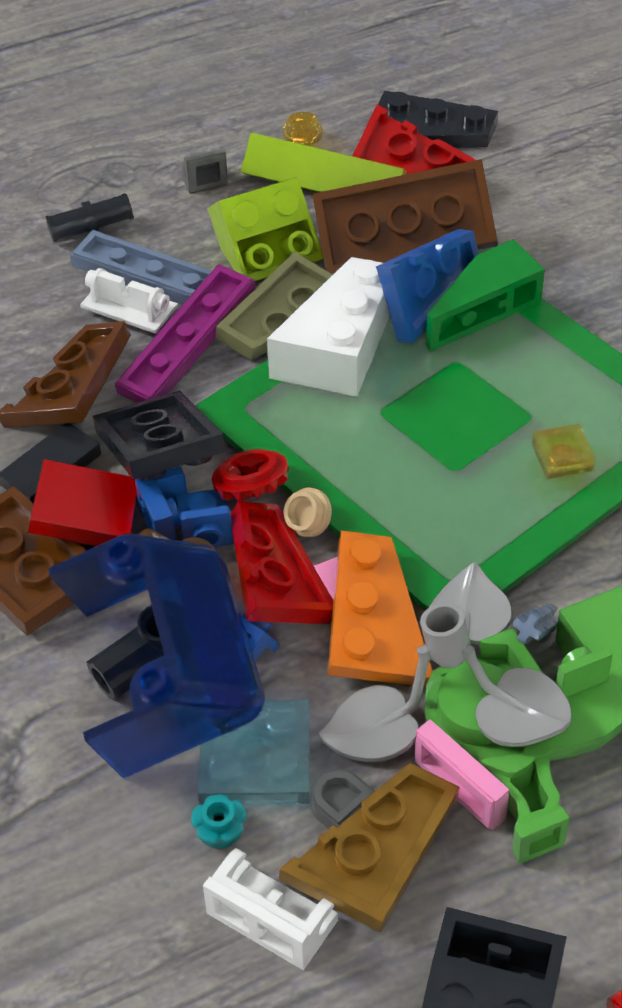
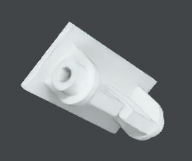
M98 268L96 271H88L85 277V285L90 287V293L80 304V307L117 321H125L126 324L155 334L178 307V303L170 301V297L164 294L163 289L159 287L153 288L135 281H131L128 286H125V279L123 277L109 273L102 268Z

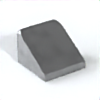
M224 148L184 157L182 179L189 193L228 185L227 160Z

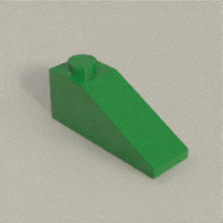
M514 239L477 254L427 313L426 347L432 352L541 303L545 269Z

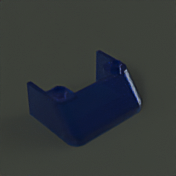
M123 534L48 568L51 579L86 617L148 590L165 656L145 664L134 675L130 684V698L133 710L83 732L85 742L123 779L252 722L260 714L265 702L264 689L227 565L214 548L203 544L137 534Z

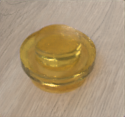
M310 112L291 114L283 127V138L285 141L306 146L316 144L323 135L322 125L318 122L317 116Z

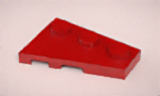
M378 104L352 155L353 157L403 168L407 171L406 174L476 160L440 139L431 140L418 133L417 126L406 120L401 123L388 116V110Z
M238 501L231 512V525L246 621L330 624L332 622L334 601L293 529L287 525L278 504Z

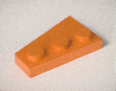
M341 530L338 544L327 675L413 686L419 661L417 648L424 645L392 537ZM430 661L428 663L424 688H426L432 673Z

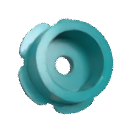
M212 795L205 799L203 805H197L191 815V824L194 828H197V837L205 845L215 849L227 848L235 844L243 833L244 826L242 823L247 818L246 810L239 801H230L226 795ZM216 816H223L224 820L217 822L214 821V818Z

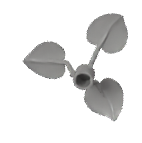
M473 562L441 590L421 616L420 624L425 645L417 648L419 661L410 700L405 703L404 696L395 688L382 685L368 686L352 694L338 707L330 722L319 732V736L322 742L336 753L357 761L380 762L403 754L416 741V730L419 726L410 714L419 707L430 660L446 668L459 666L464 661L468 662L482 689L489 694L478 703L476 708V720L479 729L486 738L499 745L521 747L556 736L564 732L571 725L572 714L570 704L564 692L551 678L539 671L529 668L510 669L503 674L497 686L487 677L471 644L480 645V640L507 630L512 621V608L506 595Z

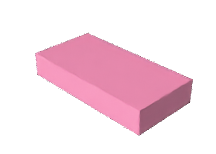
M431 719L416 730L415 763L422 769L459 786L460 790L457 801L483 825L493 831L506 820L510 789Z

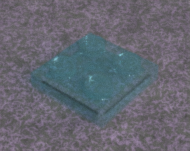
M309 700L202 701L198 777L199 805H203L207 797L216 794L226 795L230 801L237 800L242 805L310 804Z

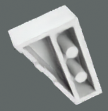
M351 257L267 338L269 379L358 396L390 317L376 266L382 264L381 262Z

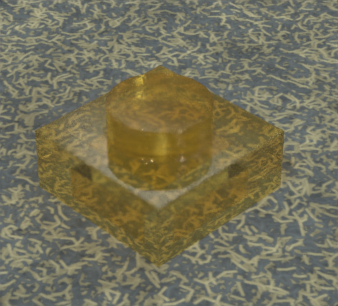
M580 423L533 432L532 446L546 480L593 471L595 457Z

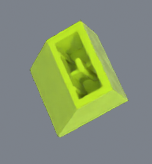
M298 177L220 200L207 208L220 249L236 272L254 279V281L267 278L294 252L311 262L324 259Z

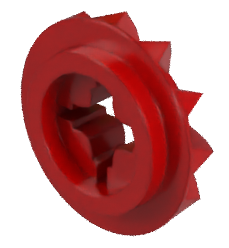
M264 449L247 450L226 459L215 469L211 480L214 491L220 493L222 499L230 500L236 498L237 501H244L251 497L259 499L260 495L274 493L277 491L278 485L288 481L287 472L289 471L286 457L278 452Z

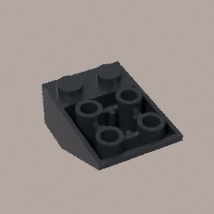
M446 907L422 1008H553L567 937Z

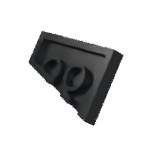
M384 91L378 103L379 106L388 110V116L401 123L406 120L417 126L418 133L431 140L440 139L455 148L488 147L498 123V111L485 109L478 105L469 106L446 102L438 98L429 99L407 95L404 92Z

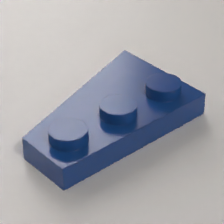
M457 229L376 266L397 341L414 343L427 328V313L475 256L479 254L473 231Z

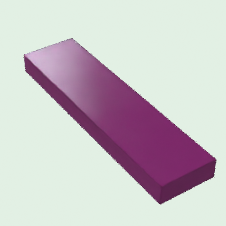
M218 264L114 383L117 394L136 403L169 394L213 342L216 335V326L256 289L254 279Z

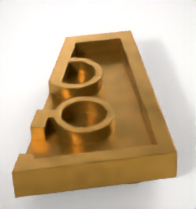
M409 763L363 800L361 808L338 827L332 825L318 837V843L298 859L294 856L279 868V880L319 901L325 898L334 903L333 908L382 932L456 803L460 787Z

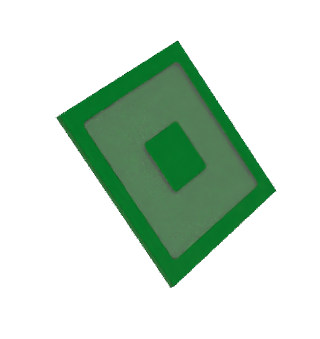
M544 299L537 305L432 352L426 347V329L413 344L397 341L392 320L389 317L357 397L269 379L267 360L195 405L223 433L224 440L238 452L264 449L284 455L289 466V471L287 472L288 481L278 486L290 496L303 488H315L324 492L329 498L332 507V516L327 528L339 538L341 530L392 537L410 599L424 611L429 608L441 590L473 562L482 569L489 580L506 594L622 507V353Z

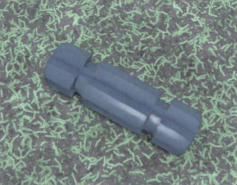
M548 603L541 608L534 607L517 616L512 625L520 631L516 639L520 643L527 644L534 639L539 641L557 630L558 619L554 614L558 608Z

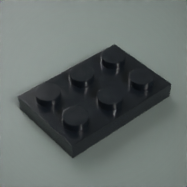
M180 390L92 416L96 433L133 480L138 478L142 480L156 479L163 476L168 469L184 464L189 466L201 465L209 462L212 456L226 452L223 433Z

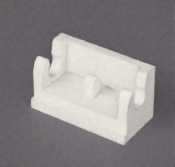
M235 848L225 858L213 876H209L203 884L206 913L304 971L338 921V913L332 910L334 903L325 898L318 904L310 901L251 867V863L244 859L246 853Z

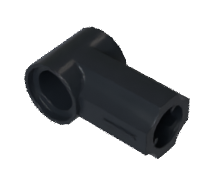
M166 602L154 603L146 607L138 617L136 628L86 662L89 672L109 699L112 697L116 700L158 669L164 671L173 670L181 666L188 659L190 643L183 613L174 604Z

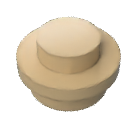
M303 488L293 493L287 499L284 506V518L287 525L297 535L303 537L318 536L324 532L330 523L332 516L331 503L327 495L321 490Z

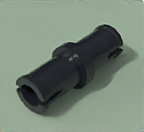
M123 193L120 196L93 204L89 200L81 202V207L52 216H45L51 238L53 242H57L60 239L87 231L89 233L92 230L99 232L98 228L127 219H134L129 198L126 193Z

